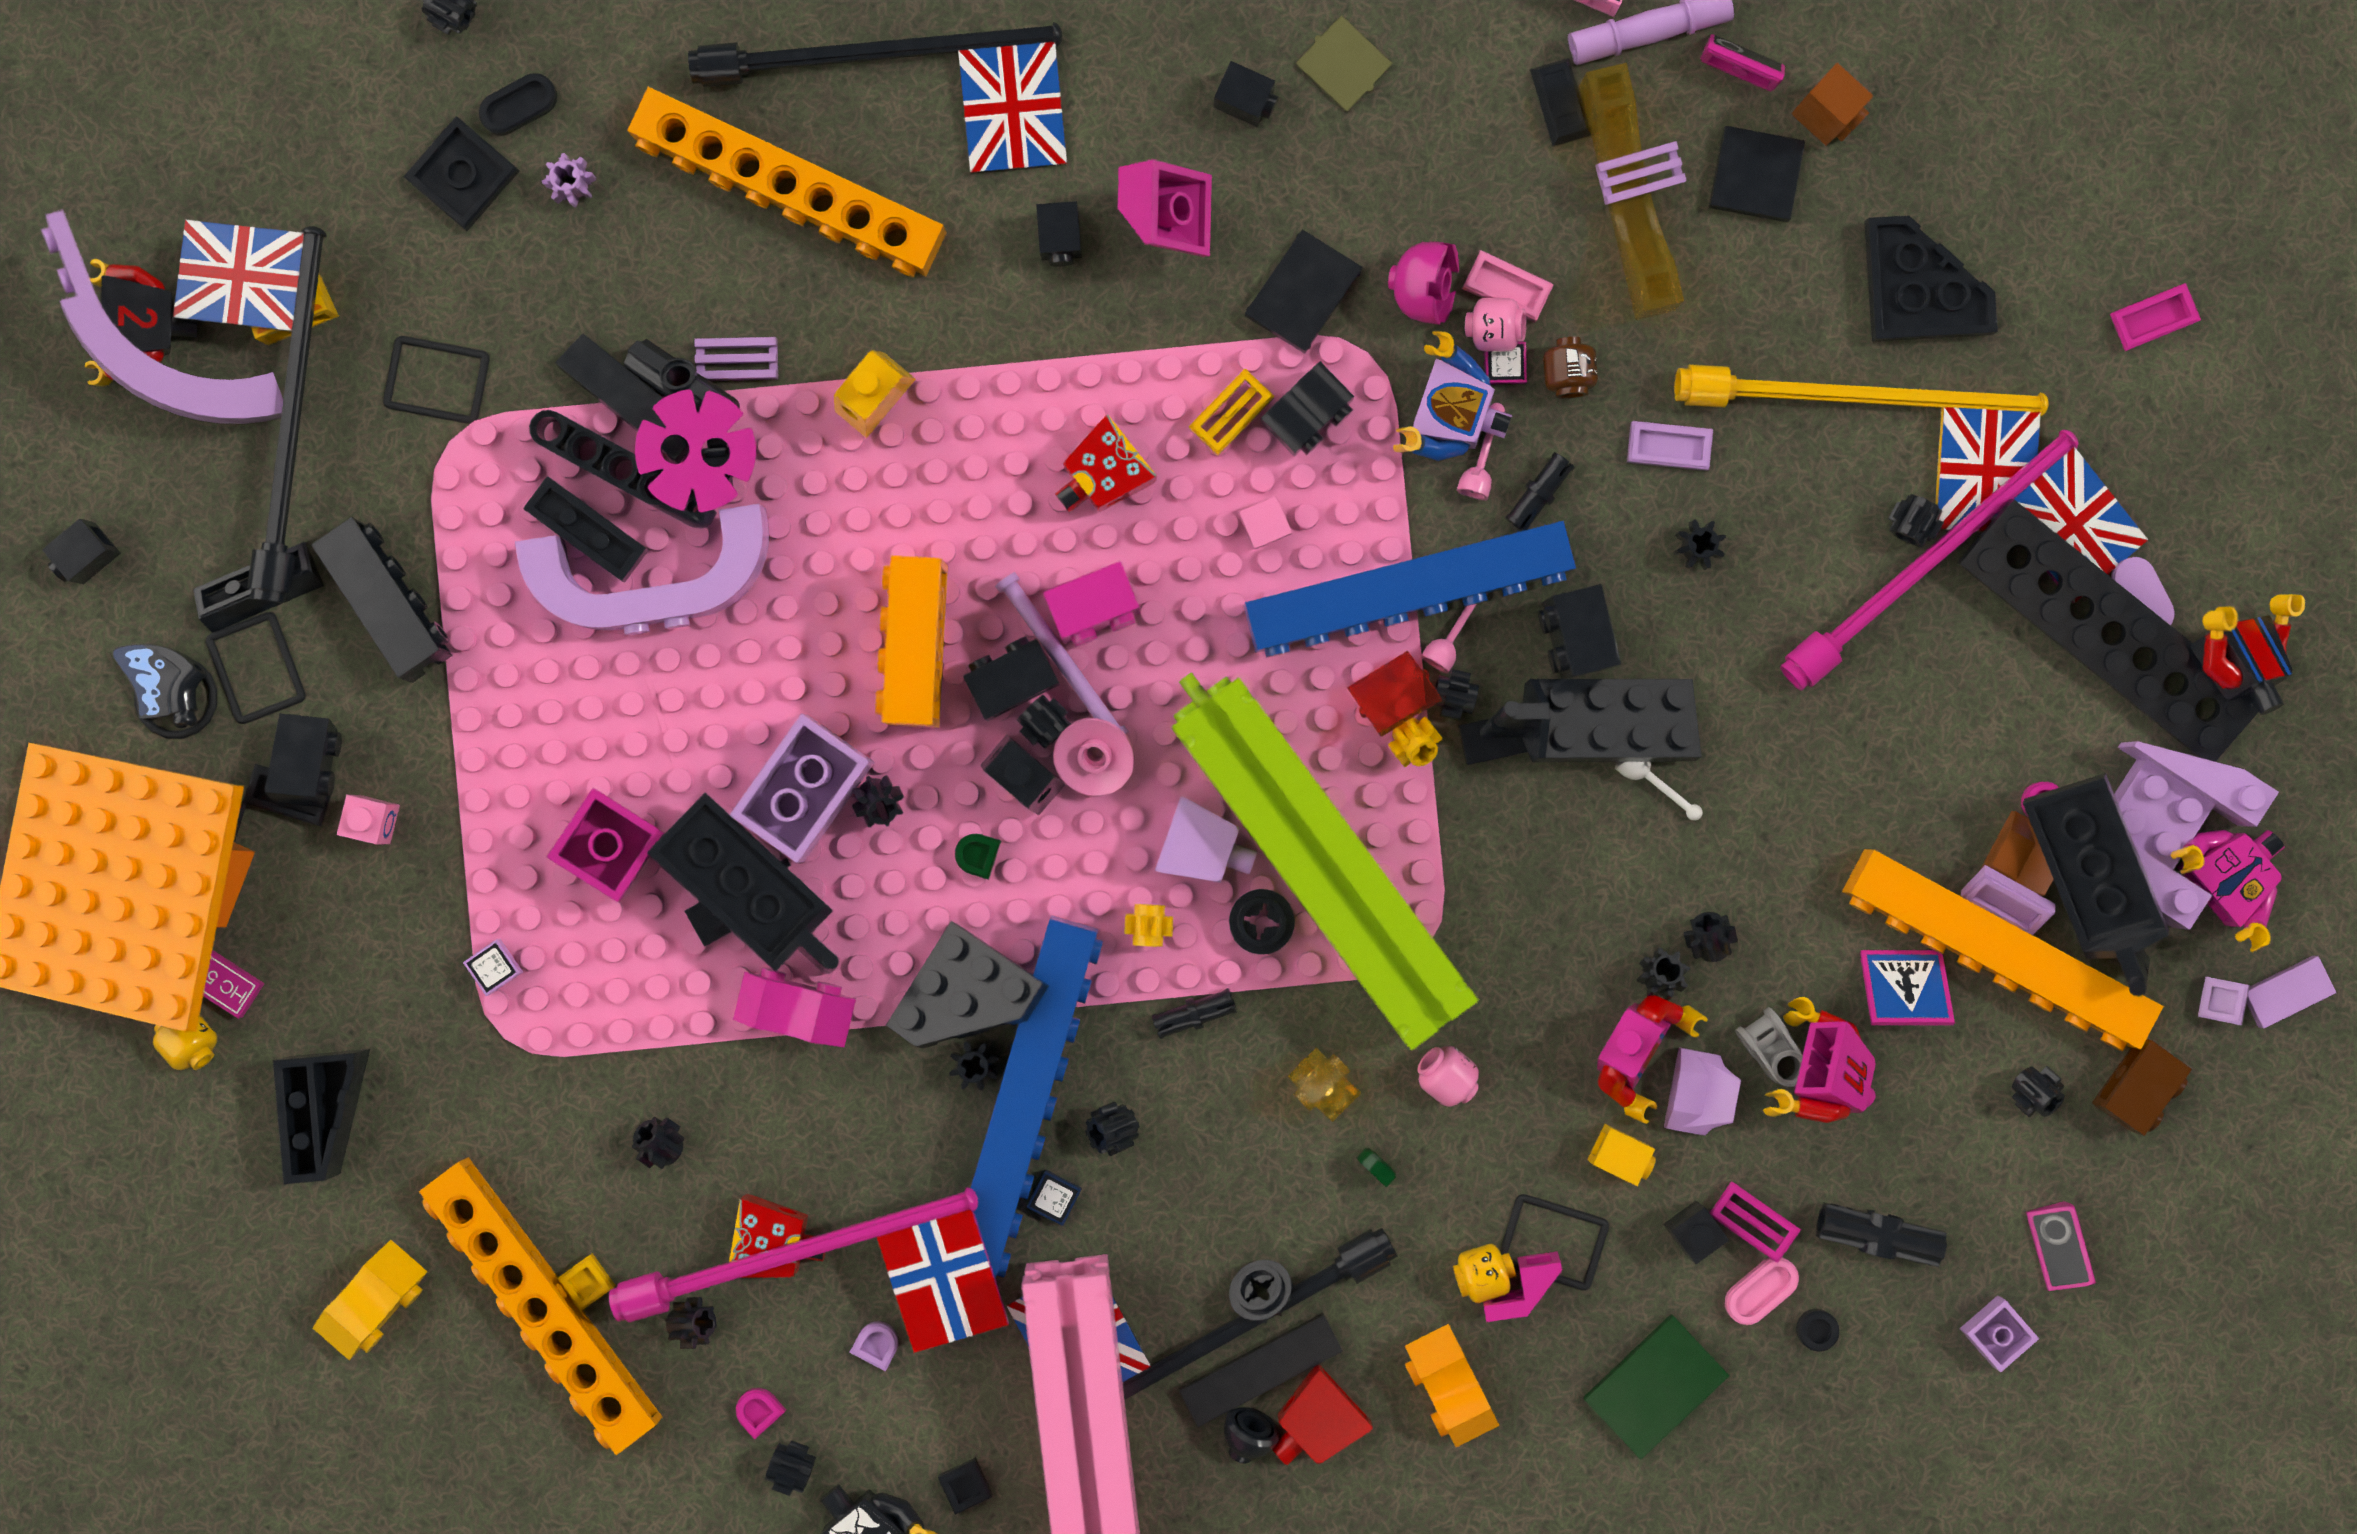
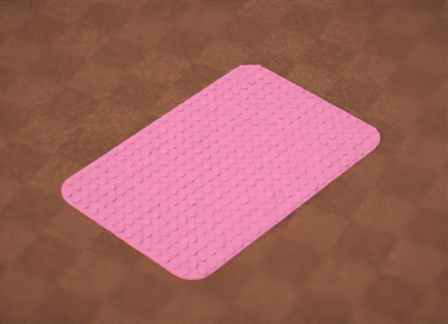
M1317 335L1311 344V348L1305 354L1277 337L914 372L909 374L916 380L867 438L835 413L834 394L846 379L728 390L725 392L739 401V409L743 412V416L727 432L752 428L756 443V460L748 482L732 477L733 487L738 492V496L729 503L716 508L717 514L712 523L702 529L684 524L536 443L530 435L529 425L534 415L542 410H552L635 454V442L638 432L603 403L510 411L473 421L449 441L434 468L431 505L442 625L449 638V642L445 645L453 655L446 660L472 953L475 955L496 939H501L523 971V973L489 996H485L475 981L485 1016L505 1040L531 1054L558 1057L785 1036L784 1034L754 1029L733 1020L744 972L761 975L762 968H771L732 932L704 947L685 913V910L696 905L699 901L651 857L622 900L616 902L548 859L547 855L592 788L600 791L664 833L705 792L730 815L801 713L809 715L875 762L857 788H860L868 776L882 780L887 775L893 787L899 786L904 795V798L898 801L903 811L902 815H896L890 822V826L874 823L870 828L867 826L863 816L857 817L852 808V805L858 802L853 793L805 862L796 863L738 822L779 861L787 857L791 864L788 869L833 910L812 934L832 953L838 956V967L830 974H823L797 949L778 971L786 973L785 980L817 987L818 982L841 986V995L856 999L849 1029L886 1026L951 921L959 924L1031 974H1034L1051 915L1097 928L1096 939L1103 941L1097 965L1088 963L1084 978L1092 980L1085 1004L1077 1002L1076 1007L1215 994L1224 991L1226 988H1229L1231 992L1357 980L1172 731V726L1177 723L1173 718L1174 715L1192 702V699L1179 683L1181 679L1191 672L1206 692L1226 676L1231 682L1238 677L1242 680L1251 695L1277 727L1433 938L1442 922L1445 887L1432 761L1424 766H1414L1410 763L1407 767H1404L1388 747V744L1394 741L1392 730L1398 722L1409 717L1416 718L1418 721L1424 716L1428 718L1417 611L1407 614L1409 621L1385 627L1383 620L1368 624V632L1350 637H1345L1344 630L1328 634L1329 642L1311 647H1306L1305 641L1289 644L1290 652L1267 658L1265 651L1255 653L1243 607L1245 602L1412 560L1402 453H1397L1393 449V445L1401 444L1400 432H1396V429L1399 428L1398 411L1388 376L1368 352L1342 338ZM1321 361L1354 395L1353 401L1349 404L1353 411L1337 427L1330 422L1320 432L1324 439L1308 455H1305L1301 450L1294 457L1261 423V417L1291 390L1308 371ZM1246 368L1274 395V399L1217 457L1196 434L1189 430V426ZM1245 381L1202 428L1207 432L1251 386ZM1257 392L1213 439L1218 443L1262 396ZM1106 415H1109L1157 475V481L1102 512H1099L1091 501L1087 499L1069 513L1055 496L1057 491L1073 480L1065 470L1063 463ZM558 421L548 424L545 428L544 436L546 441H552L559 436L561 427ZM588 441L582 445L580 449L582 460H589L596 454L597 446L595 441ZM707 441L704 443L702 449L708 448ZM661 451L663 458L667 462L677 464ZM689 453L679 463L685 461ZM624 460L616 467L615 472L618 480H624L632 474L633 464L630 460ZM547 476L649 549L624 583L565 540L570 571L576 582L591 594H610L687 582L702 577L713 568L722 551L723 536L719 510L761 504L766 508L769 528V546L762 571L754 585L737 602L717 613L689 619L690 625L686 627L665 629L664 623L649 625V632L635 635H625L624 629L596 630L565 621L548 611L533 596L523 579L518 564L515 542L554 535L562 538L523 509ZM651 493L653 499L657 500V498ZM1277 496L1292 534L1254 550L1240 518L1239 511ZM698 506L694 508V512L698 510ZM891 555L942 558L948 565L939 728L892 726L882 723V716L876 715L875 712L877 690L884 689V675L878 673L879 648H886V634L880 631L881 607H888L889 598L887 590L882 589L883 566L890 565ZM1121 561L1140 607L1141 614L1134 616L1136 623L1116 632L1112 631L1111 626L1096 632L1098 639L1079 647H1075L1073 642L1065 644L1043 592ZM1014 572L1020 578L1017 583L1119 726L1124 725L1129 731L1126 735L1134 749V768L1126 784L1111 794L1089 796L1070 788L1060 778L1054 765L1053 750L1057 739L1044 749L1038 742L1032 745L1020 732L1023 726L1017 719L1041 695H1044L1049 701L1055 698L1068 711L1065 718L1071 724L1078 720L1094 718L1041 643L1040 645L1060 685L990 721L984 719L963 678V675L971 672L968 665L987 655H990L992 660H995L1007 654L1005 646L1026 636L1029 642L1037 639L1004 592L999 593L995 587L1001 580ZM651 674L654 675L653 685L668 730L664 738L644 677ZM1006 734L1065 784L1040 815L1025 807L980 766ZM1090 748V752L1094 756H1103V751L1099 748ZM668 750L675 752L679 768L673 770ZM1180 797L1189 799L1240 828L1235 844L1257 851L1250 874L1226 867L1221 882L1155 871ZM969 834H982L1001 840L989 880L966 873L958 866L955 860V849L963 837ZM1257 889H1268L1283 896L1290 904L1295 919L1294 930L1287 944L1276 952L1264 955L1250 953L1240 947L1234 940L1229 926L1230 912L1235 902L1247 892ZM1135 904L1165 905V916H1173L1172 937L1164 936L1163 947L1132 945L1133 934H1124L1125 914H1134ZM1263 904V909L1260 910L1258 916L1244 917V920H1248L1256 925V939H1260L1265 927H1279L1280 924L1273 922V920L1267 917V904Z

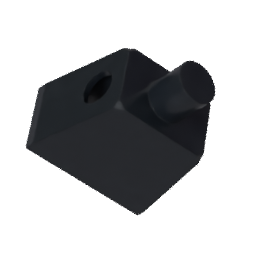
M1007 734L980 765L990 777L1037 815L1042 813L1065 786L1060 779Z

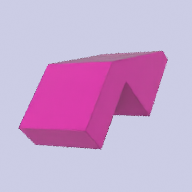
M1558 1251L1517 1257L1522 1289L1510 1290L1504 1296L1484 1301L1486 1322L1528 1316L1562 1271Z

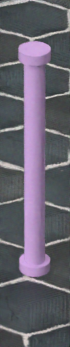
M1014 572L1001 580L995 587L999 593L1004 592L1091 715L1096 719H1102L1116 725L1127 734L1129 732L1124 725L1119 726L1017 583L1020 580L1017 574Z

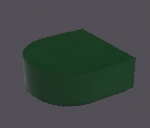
M969 834L963 837L955 849V860L958 866L966 873L989 880L1001 840L982 834Z
M1365 1148L1357 1156L1356 1159L1386 1188L1396 1178V1171L1371 1148Z

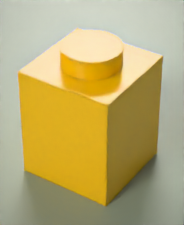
M1604 1124L1587 1159L1593 1165L1638 1186L1641 1178L1646 1180L1649 1177L1656 1162V1158L1652 1156L1655 1151L1653 1147L1607 1124Z

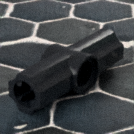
M648 339L644 341L637 340L628 349L627 357L623 362L625 368L667 397L673 393L690 389L693 392L696 411L699 413L706 392L712 391L729 399L740 408L739 401L697 373L694 365L689 360L673 357Z
M1824 1202L1816 1224V1236L1818 1238L1858 1247V1250L1887 1259H1895L1896 1256L1913 1262L1939 1267L1947 1249L1946 1232L1904 1222V1219L1891 1214L1885 1216L1867 1209V1212H1863L1850 1207Z

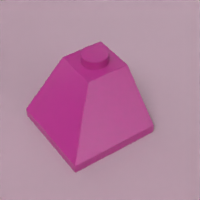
M1154 159L1119 167L1118 209L1145 244L1200 257L1210 256L1211 174Z

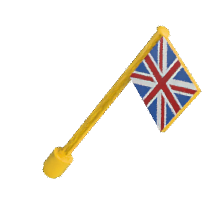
M1688 365L1687 368H1678L1674 384L1675 400L1684 401L1687 406L1725 408L1728 400H1734L1735 396L1941 408L1935 504L1943 511L1939 520L1944 522L1940 530L1952 529L2038 455L2040 417L2047 412L2049 406L2047 396L2041 392L2038 396L1744 380L1737 379L1736 375H1731L1730 368L1725 366ZM1998 513L1981 526L1977 532H1983Z

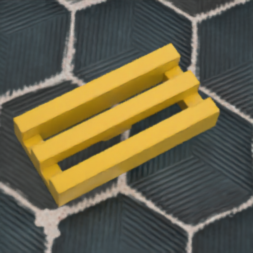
M1245 368L1189 426V430L1196 434L1218 457L1274 399V395ZM1246 381L1251 387L1206 432L1202 426ZM1258 392L1262 398L1217 443L1213 438Z

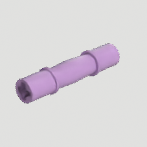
M1680 0L1678 4L1648 10L1616 22L1613 19H1609L1606 23L1569 33L1568 44L1575 65H1580L1611 55L1619 56L1622 50L1656 43L1684 32L1691 35L1695 31L1732 21L1734 18L1732 0Z

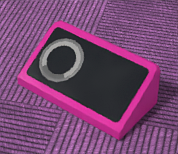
M1714 34L1709 36L1700 57L1701 62L1770 92L1776 89L1785 75L1784 64Z
M2063 1201L2027 1211V1219L2047 1290L2054 1291L2095 1284L2093 1270L2074 1205Z

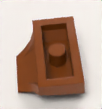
M2011 811L1980 870L1986 865L2040 896H2045L2054 879L2029 818L2016 811Z

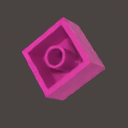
M1121 561L1043 592L1062 640L1065 644L1073 642L1075 647L1098 639L1096 632L1111 626L1113 632L1127 628L1136 623L1134 616L1141 614L1140 607Z
M592 788L547 855V858L614 901L620 902L650 858L647 852L665 833L600 791Z

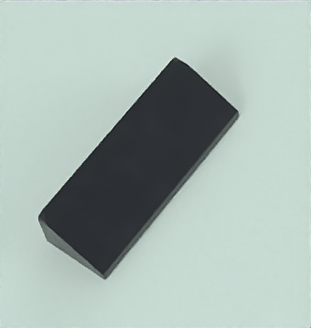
M304 541L288 548L287 553L294 554L296 558L291 593L286 594L285 602L324 586L306 542ZM250 565L193 589L198 618L212 633L283 604L250 599L252 589L247 588Z

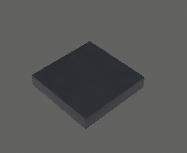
M456 116L403 177L464 230L468 231L520 170Z
M1725 126L1722 132L1708 208L1788 223L1791 220L1805 140Z

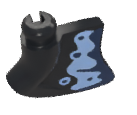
M151 644L126 645L113 650L115 661L134 688L138 703L139 719L173 716V724L177 728H186L188 725L194 726L196 724L197 717L195 712L198 710L196 691L199 683L207 674L196 661L174 649Z

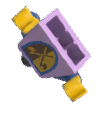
M1433 331L1432 334L1436 335L1440 340L1439 348L1425 345L1424 351L1432 356H1440L1442 360H1435L1413 427L1396 429L1397 433L1400 432L1405 435L1406 444L1393 445V449L1397 453L1412 451L1413 454L1440 461L1464 455L1468 449H1475L1481 431L1505 438L1512 415L1489 408L1495 391L1490 386V378L1469 354L1454 344L1453 337L1449 333Z

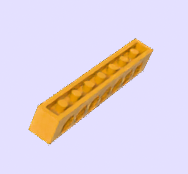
M651 87L647 88L627 129L633 139L637 141L635 147L642 152L656 158L660 152L674 158L672 164L675 167L694 175L696 169L710 175L708 181L713 185L728 192H731L734 186L747 193L745 199L761 208L767 209L769 204L783 209L782 216L795 224L804 226L806 221L820 227L818 233L831 241L841 243L842 239L845 238L857 244L855 250L870 259L877 260L879 255L894 261L892 268L906 276L914 278L916 272L927 276L946 236L943 224ZM673 128H686V133L682 140L675 143L668 142V134ZM712 144L722 145V153L718 158L713 160L704 158V152L707 147ZM749 161L759 163V169L755 175L751 177L740 175L741 168L745 163ZM786 178L796 180L795 189L791 193H777V186L780 181ZM822 195L831 196L833 203L828 210L818 212L813 209V204L818 197ZM864 212L870 215L869 223L864 228L854 229L850 227V220L856 213ZM900 229L907 233L906 240L899 246H890L886 243L888 234L893 230Z
M469 1157L457 1162L419 1191L424 1198L422 1204L427 1213L435 1220L440 1219L449 1231L447 1238L451 1245L460 1253L464 1251L473 1264L471 1269L474 1276L483 1285L488 1284L497 1296L496 1304L506 1317L514 1318L522 1329L520 1335L524 1343L531 1350H537L546 1361L545 1369L548 1375L557 1384L562 1383L571 1395L569 1400L572 1407L580 1416H587L595 1427L594 1435L605 1449L611 1448L614 1454L618 1455L657 1425L663 1418L585 1312L583 1310L579 1311L557 1280L558 1276ZM460 1199L467 1200L472 1205L473 1216L471 1219L460 1215L458 1211ZM484 1232H489L496 1237L498 1241L496 1251H490L484 1247L482 1243ZM508 1265H514L522 1272L521 1284H515L508 1279L506 1275ZM532 1298H539L544 1301L547 1306L546 1316H538L532 1311L530 1305ZM556 1331L566 1332L570 1336L572 1341L570 1349L558 1346L555 1341ZM580 1364H588L594 1368L596 1381H586L581 1377L579 1372ZM605 1397H613L620 1403V1414H612L605 1409L603 1403Z

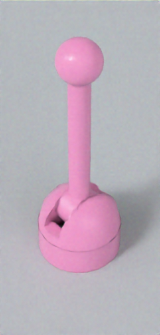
M1493 403L1489 407L1505 413L1504 406L1500 403ZM1486 433L1477 465L1464 471L1457 487L1458 493L1479 500L1488 499L1492 480L1490 474L1484 470L1494 435Z
M1476 604L1464 608L1446 639L1433 640L1425 648L1421 658L1426 663L1443 673H1449L1456 661V650L1453 642Z

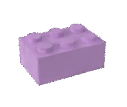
M801 713L730 813V816L796 863L805 862L854 793L853 789L858 787L875 762L809 715Z

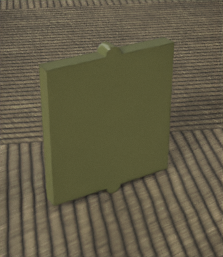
M1342 15L1322 36L1317 35L1315 37V44L1296 62V66L1345 112H1348L1366 92L1371 93L1374 89V83L1393 64Z

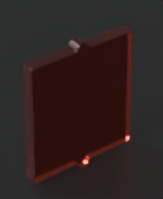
M1408 651L1347 687L1349 693L1360 707L1359 713L1361 717H1367L1380 737L1442 700L1440 694L1429 681L1428 671L1426 669L1421 670Z

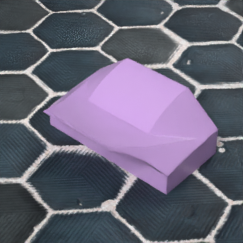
M1679 1047L1664 1123L1666 1129L1705 1136L1713 1128L1733 1123L1741 1079L1724 1066L1720 1055Z

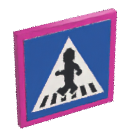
M1861 950V965L1871 1025H1954L1955 1020L1943 954L1934 950Z

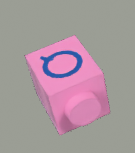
M346 795L337 835L376 845L390 844L400 805L362 795Z

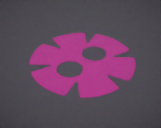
M690 389L668 395L653 406V410L665 424L666 428L643 420L635 442V459L640 474L663 469L661 474L648 486L650 492L663 503L681 511L685 509L692 489L695 491L699 512L714 510L732 501L738 496V492L726 478L725 474L748 482L756 460V443L752 428L727 432L743 416V412L732 401L712 391L706 392L699 413L696 411L693 392ZM670 435H680L689 444V455L682 463L671 464L661 454L662 442ZM711 438L723 439L730 448L729 459L722 466H709L702 458V447Z

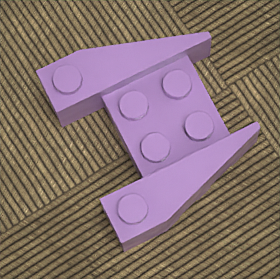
M2139 741L2121 742L2118 748L2136 759V761L2115 792V798L2166 924L2172 928L2190 930L2212 895L2173 870L2181 857L2172 859L2171 852L2182 849L2187 842L2195 837L2212 809L2237 826H2257L2279 792L2241 768Z

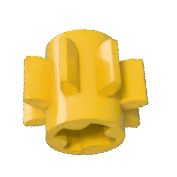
M1424 716L1420 721L1409 717L1396 724L1392 730L1394 741H1391L1388 747L1404 767H1407L1410 763L1414 766H1424L1434 760L1438 753L1436 743L1440 742L1442 737L1427 717Z
M1135 904L1134 914H1125L1124 934H1133L1132 945L1163 947L1164 936L1172 937L1173 916H1165V905Z

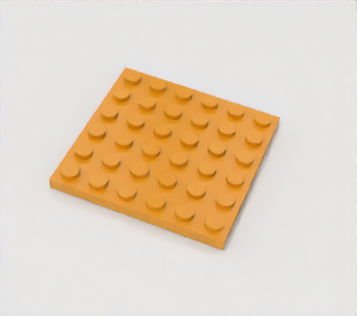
M28 743L0 885V987L184 1032L196 1031L244 786L47 745Z

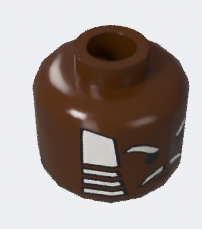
M1580 337L1559 338L1556 340L1555 347L1545 351L1543 356L1545 386L1548 390L1556 392V398L1571 399L1587 396L1589 394L1588 389L1593 388L1597 384L1596 351L1590 345L1581 344Z

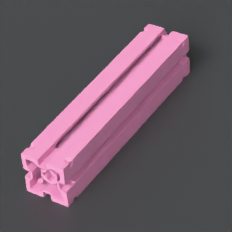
M1108 1254L1075 1258V1261L1059 1263V1260L1026 1263L1022 1288L1026 1306L1025 1313L1051 1534H1140Z

